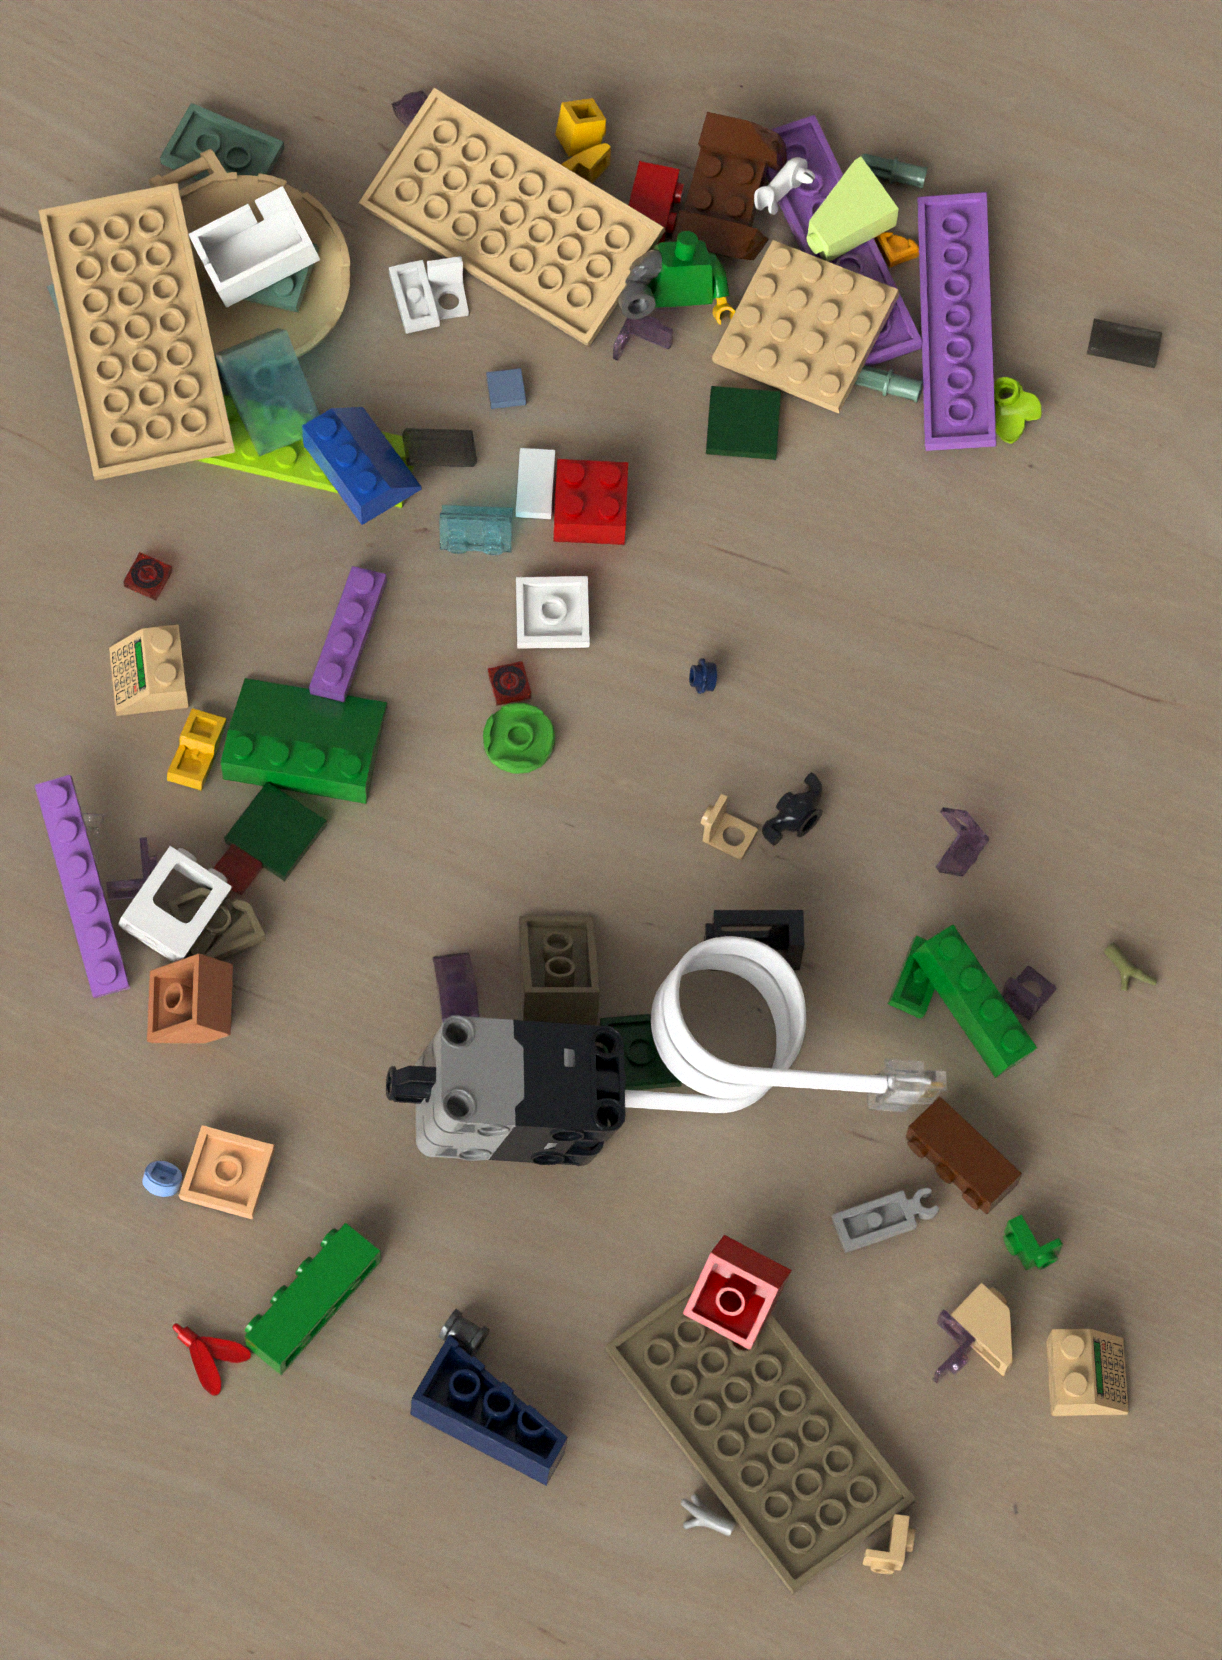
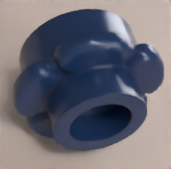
M704 658L699 659L698 665H692L690 668V686L695 687L697 693L714 691L716 687V664L705 662Z

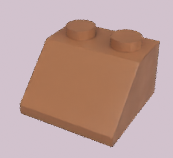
M199 953L151 970L149 977L147 1042L208 1043L231 1035L233 964Z

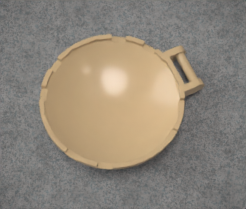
M212 149L200 153V158L162 177L158 174L150 178L149 184L153 188L173 183L179 184L206 170L208 171L209 176L179 190L188 234L246 204H249L257 222L263 221L264 218L254 200L283 186L311 242L317 244L319 248L318 256L320 260L314 263L298 313L247 300H241L226 308L189 237L217 366L242 370L271 368L286 364L303 356L325 339L343 313L349 294L351 273L350 256L344 236L334 218L318 200L308 192L303 193L286 184V180L271 175L259 173L258 176L237 175V172L226 173Z

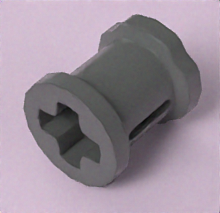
M455 1309L444 1324L439 1337L445 1341L448 1335H451L459 1342V1346L473 1357L488 1336L489 1328L486 1326L480 1328L464 1318L461 1311Z

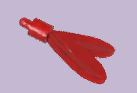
M178 1323L172 1326L173 1330L179 1334L177 1338L190 1350L200 1383L213 1396H218L221 1391V1378L213 1358L230 1363H242L251 1358L250 1351L242 1344L213 1337H199L188 1326L183 1328Z

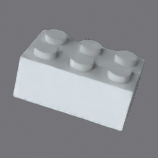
M283 186L254 200L264 218L263 221L258 223L249 204H246L188 234L226 308L320 260Z

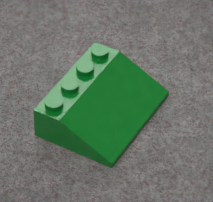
M245 678L228 728L222 754L221 769L223 779L264 786L268 782L282 790L366 804L387 702L348 695L345 702L312 695L307 688Z

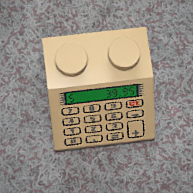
M179 624L142 628L109 647L116 716L189 708Z
M1052 1329L1046 1341L1051 1416L1127 1415L1129 1411L1123 1338L1093 1329Z

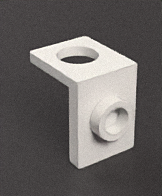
M462 257L427 261V277L439 319L468 316L469 311L463 285ZM445 294H453L458 298L459 304L454 309H444L439 305L440 297Z

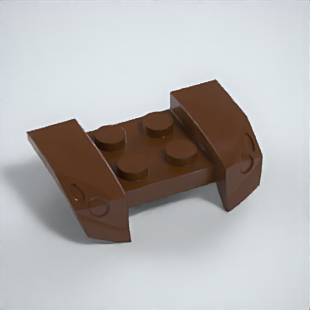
M707 112L698 142L701 148L684 210H679L671 242H676L680 232L690 231L697 235L698 240L705 242L708 252L739 259L754 260L769 240L759 229L752 227L757 210L754 203V194L758 188L763 187L768 167L779 172L787 163L786 144L777 132L759 124Z

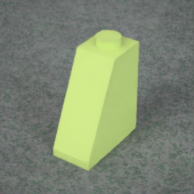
M861 156L854 160L809 221L808 235L806 236L807 243L814 254L819 253L822 259L828 262L895 227L897 223L899 208Z

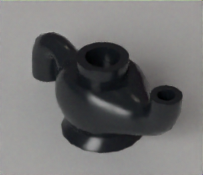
M813 772L808 774L804 780L809 786V790L795 795L791 792L786 793L776 805L779 814L764 823L761 832L764 838L773 846L782 839V831H797V836L802 837L819 821L822 810L817 809L822 795V784Z

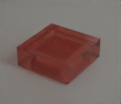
M232 844L213 869L222 873L228 879L227 883L232 886L231 890L241 896L262 870L263 865L260 861Z

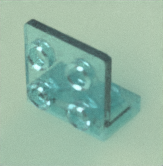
M442 505V511L439 515L440 550H447L454 554H462L467 551H483L488 555H500L503 552L511 553L513 508Z

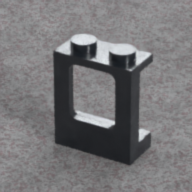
M714 910L712 923L705 924L704 941L724 936L753 939L768 945L774 950H784V959L793 970H800L805 945L803 910ZM722 927H770L766 931H722Z

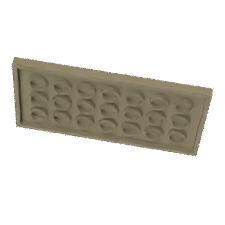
M697 1279L605 1346V1351L793 1595L889 1523L894 1514L899 1515L913 1505L916 1498L772 1314L767 1319L751 1350L684 1315V1309L695 1288Z

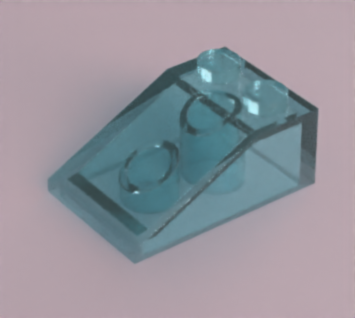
M276 328L214 354L226 388L259 456L303 439L302 425L318 417L319 413L287 330Z

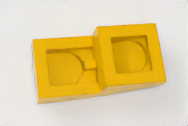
M607 143L593 146L574 155L561 165L593 184L610 165L611 146Z
M194 708L191 709L180 734L179 747L167 771V781L202 791L225 729L226 718Z

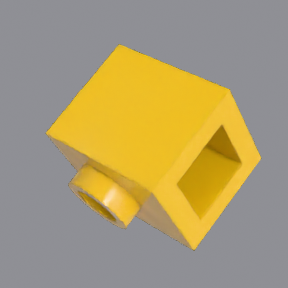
M594 99L562 102L555 136L568 157L574 156L593 146L600 145L602 138L606 135V118Z

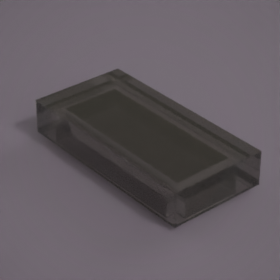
M1094 318L1087 354L1155 368L1162 332Z
M406 428L402 433L407 466L474 467L477 463L472 430Z

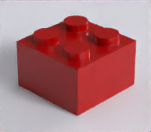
M557 459L553 542L625 545L628 462Z

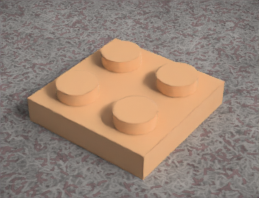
M202 1125L179 1193L180 1200L253 1219L275 1151L274 1145Z

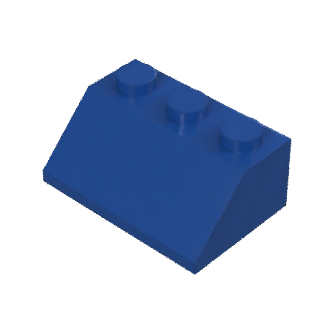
M363 407L331 408L302 425L304 447L361 525L422 490V486Z

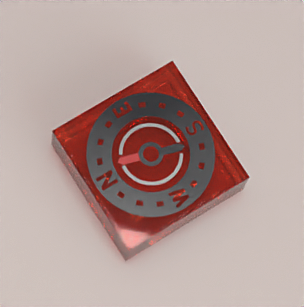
M139 552L123 581L124 587L156 601L173 572L172 566Z
M523 661L488 668V677L496 706L531 698V690Z

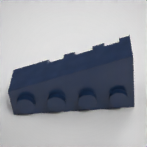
M448 1335L412 1397L410 1415L547 1486L565 1454L568 1437L531 1405L527 1406L514 1394V1390L504 1381L500 1382L485 1369V1365L475 1356L471 1357L459 1347V1342L451 1335Z

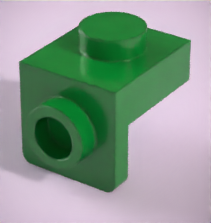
M1022 1214L1009 1220L1004 1230L1006 1235L1003 1236V1240L1012 1256L1017 1255L1025 1270L1034 1266L1041 1270L1058 1260L1057 1255L1063 1246L1060 1238L1040 1247Z

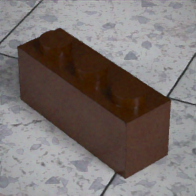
M940 1096L908 1127L905 1138L908 1140L909 1148L918 1157H926L936 1166L934 1168L935 1172L944 1182L948 1184L953 1182L963 1192V1199L973 1209L978 1210L980 1208L987 1215L1018 1185L1022 1173Z

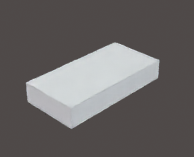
M520 448L516 517L551 519L555 450Z

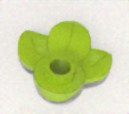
M1002 377L994 382L996 433L1004 442L1012 444L1022 436L1025 429V420L1031 421L1041 418L1042 408L1039 399L1034 394L1023 391L1021 384L1017 380ZM1012 393L1011 397L1001 399L1003 394Z

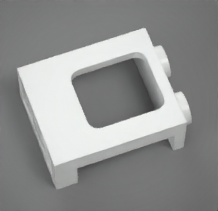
M169 846L122 915L118 926L170 961L176 962L186 958L223 900L228 896L232 886L227 883L228 879L219 871L212 868L206 870L197 864L196 857L183 848L176 850ZM173 868L201 887L212 890L189 923H182L153 902L154 895Z

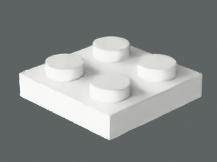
M588 576L516 577L517 649L589 647Z

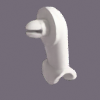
M800 157L790 159L767 187H760L755 191L754 203L757 210L762 211L764 207L768 206L769 213L775 215L778 212L777 202L792 188L796 189L802 183L810 184L813 182L815 174L807 169L806 159Z

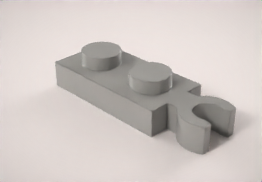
M931 1188L919 1189L914 1197L907 1200L902 1190L833 1214L832 1221L844 1252L847 1253L914 1230L917 1226L915 1217L926 1220L934 1218L939 1212L938 1206L924 1208L920 1203L922 1199L931 1196Z

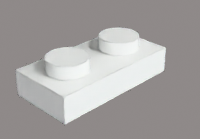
M423 260L389 267V276L405 333L408 334L439 327L440 319Z

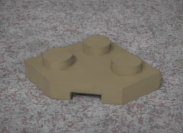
M200 887L168 901V908L172 916L182 923H189L212 890ZM225 898L189 952L191 956L200 953L222 960L265 941L266 936L250 903L238 899L234 901Z

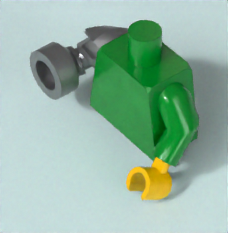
M690 231L680 232L676 242H661L655 246L654 250H650L637 258L629 269L631 272L625 281V288L618 298L623 315L630 319L643 318L649 315L654 308L712 304L714 298H716L717 304L714 306L712 314L720 325V314L722 311L729 310L730 319H732L735 313L732 306L727 303L726 296H730L726 270L714 253L708 252L705 242L698 240L697 235Z

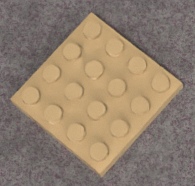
M772 240L712 356L713 363L840 413L899 297V290Z

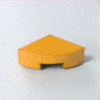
M884 232L875 237V242L889 268L919 257V246L910 238L906 239L893 235V232Z

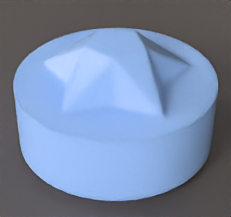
M155 1161L147 1165L142 1182L150 1193L168 1197L179 1191L182 1173L172 1163Z

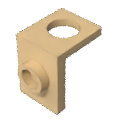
M721 793L715 806L710 804L702 817L700 824L704 826L703 842L742 860L758 829L726 813L728 796ZM732 827L740 829L744 834V841L737 846L727 844L723 839V833L727 829Z

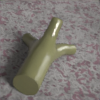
M1115 943L1110 944L1104 950V953L1120 972L1122 991L1128 990L1130 976L1151 985H1156L1157 979L1139 969Z

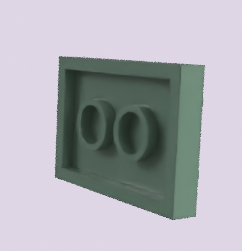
M191 103L161 154L160 161L162 165L176 170L200 158V153L212 149L226 173L237 172V175L258 176L259 173L270 175L284 150V142ZM206 170L193 178L201 180L210 174Z

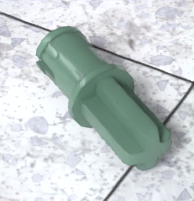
M869 154L861 155L877 178L889 180V184H892L894 181L923 189L928 167L900 162L898 157L891 160Z
M864 365L855 384L881 391L883 396L891 394L913 400L917 403L921 395L923 380L895 374L893 369L887 372Z

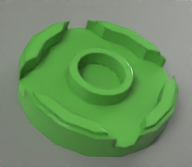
M509 703L487 719L483 730L484 750L490 761L501 770L514 774L530 773L542 767L551 757L555 746L554 726L551 720L549 721L548 717L537 706L527 703Z

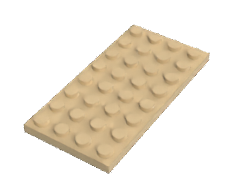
M433 88L358 202L362 208L445 259L461 256L463 270L590 347L619 303L618 298L625 288V281L631 272L629 269L632 263L640 256L653 250L665 232L663 226L436 88Z
M173 183L38 210L94 480L234 453V444L178 184Z

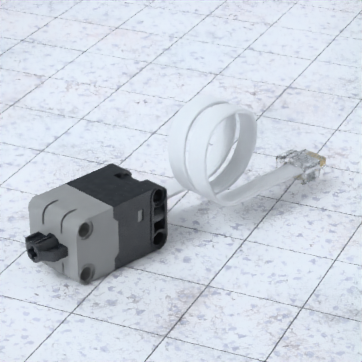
M724 936L711 938L691 948L658 988L651 1009L652 1036L664 1064L682 1083L706 1095L625 1090L626 1076L624 1071L623 1038L618 1030L610 1026L455 1015L444 1021L417 1060L415 1066L410 1065L398 1070L395 1066H391L388 1069L386 1096L390 1101L416 1104V1144L420 1152L426 1156L459 1158L468 1161L495 1160L528 1162L538 1165L585 1166L601 1151L604 1141L612 1138L623 1125L626 1116L625 1107L727 1113L752 1105L763 1097L772 1086L867 1092L869 1110L905 1112L912 1104L931 1105L933 1099L941 1091L947 1090L946 1071L924 1070L923 1061L886 1058L884 1060L886 1067L880 1073L873 1075L789 1069L799 1054L806 1029V1004L801 984L790 964L773 948L762 942L745 937ZM697 970H722L746 979L758 989L766 1000L775 1023L776 1054L772 1068L748 1067L728 1063L709 1053L696 1041L689 1031L681 1012L679 988L682 975ZM598 1042L605 1045L608 1049L609 1054H606L605 1050L602 1047L595 1045V1043ZM581 1147H590L591 1150H585Z

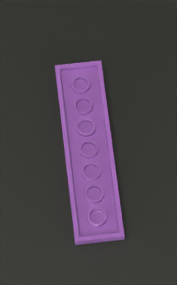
M815 115L771 130L777 132L785 142L787 162L795 157L806 159L807 169L815 174V179L812 183H802L796 189L792 188L778 203L800 250L822 259L819 253L814 254L807 243L806 236L808 235L809 221L842 178L843 173ZM768 167L766 177L770 184L779 172ZM874 238L830 261V263L897 289ZM900 293L864 364L866 366H873L922 349L923 341Z
M987 192L917 197L926 451L995 447L997 443Z

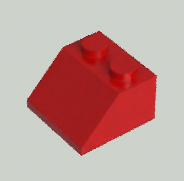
M723 1235L711 1251L683 1314L751 1350L775 1307L792 1270Z

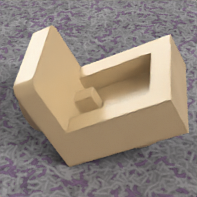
M894 1514L890 1526L887 1552L866 1549L863 1556V1565L871 1566V1571L881 1574H893L894 1570L902 1569L905 1552H912L914 1545L915 1529L908 1528L910 1516Z

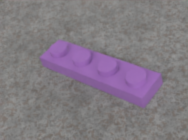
M355 566L351 567L309 686L310 694L345 702L387 583L386 574Z

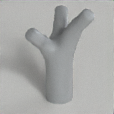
M698 1494L691 1496L693 1503L687 1499L681 1500V1505L696 1517L683 1523L685 1529L695 1526H706L730 1537L736 1523L710 1510L703 1504Z

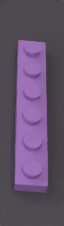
M71 775L36 784L35 789L92 995L94 998H99L131 988L73 778Z

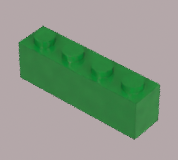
M954 924L925 941L912 954L995 1078L1025 1060L1037 1049Z
M346 1222L339 1230L333 1228L324 1237L320 1244L322 1247L321 1251L313 1259L309 1256L300 1264L295 1272L298 1277L289 1287L286 1285L281 1286L271 1298L270 1303L272 1306L263 1316L260 1313L257 1314L245 1328L247 1333L245 1335L246 1347L280 1375L285 1372L381 1262L380 1250Z

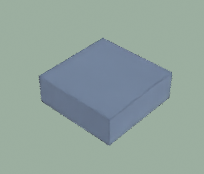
M521 368L486 372L491 409L526 405Z

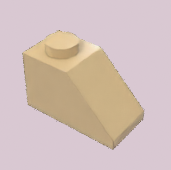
M981 1283L953 1311L947 1325L1004 1376L1009 1371L1013 1362L1010 1308L1006 1306L1007 1300L998 1290L993 1287L988 1289Z

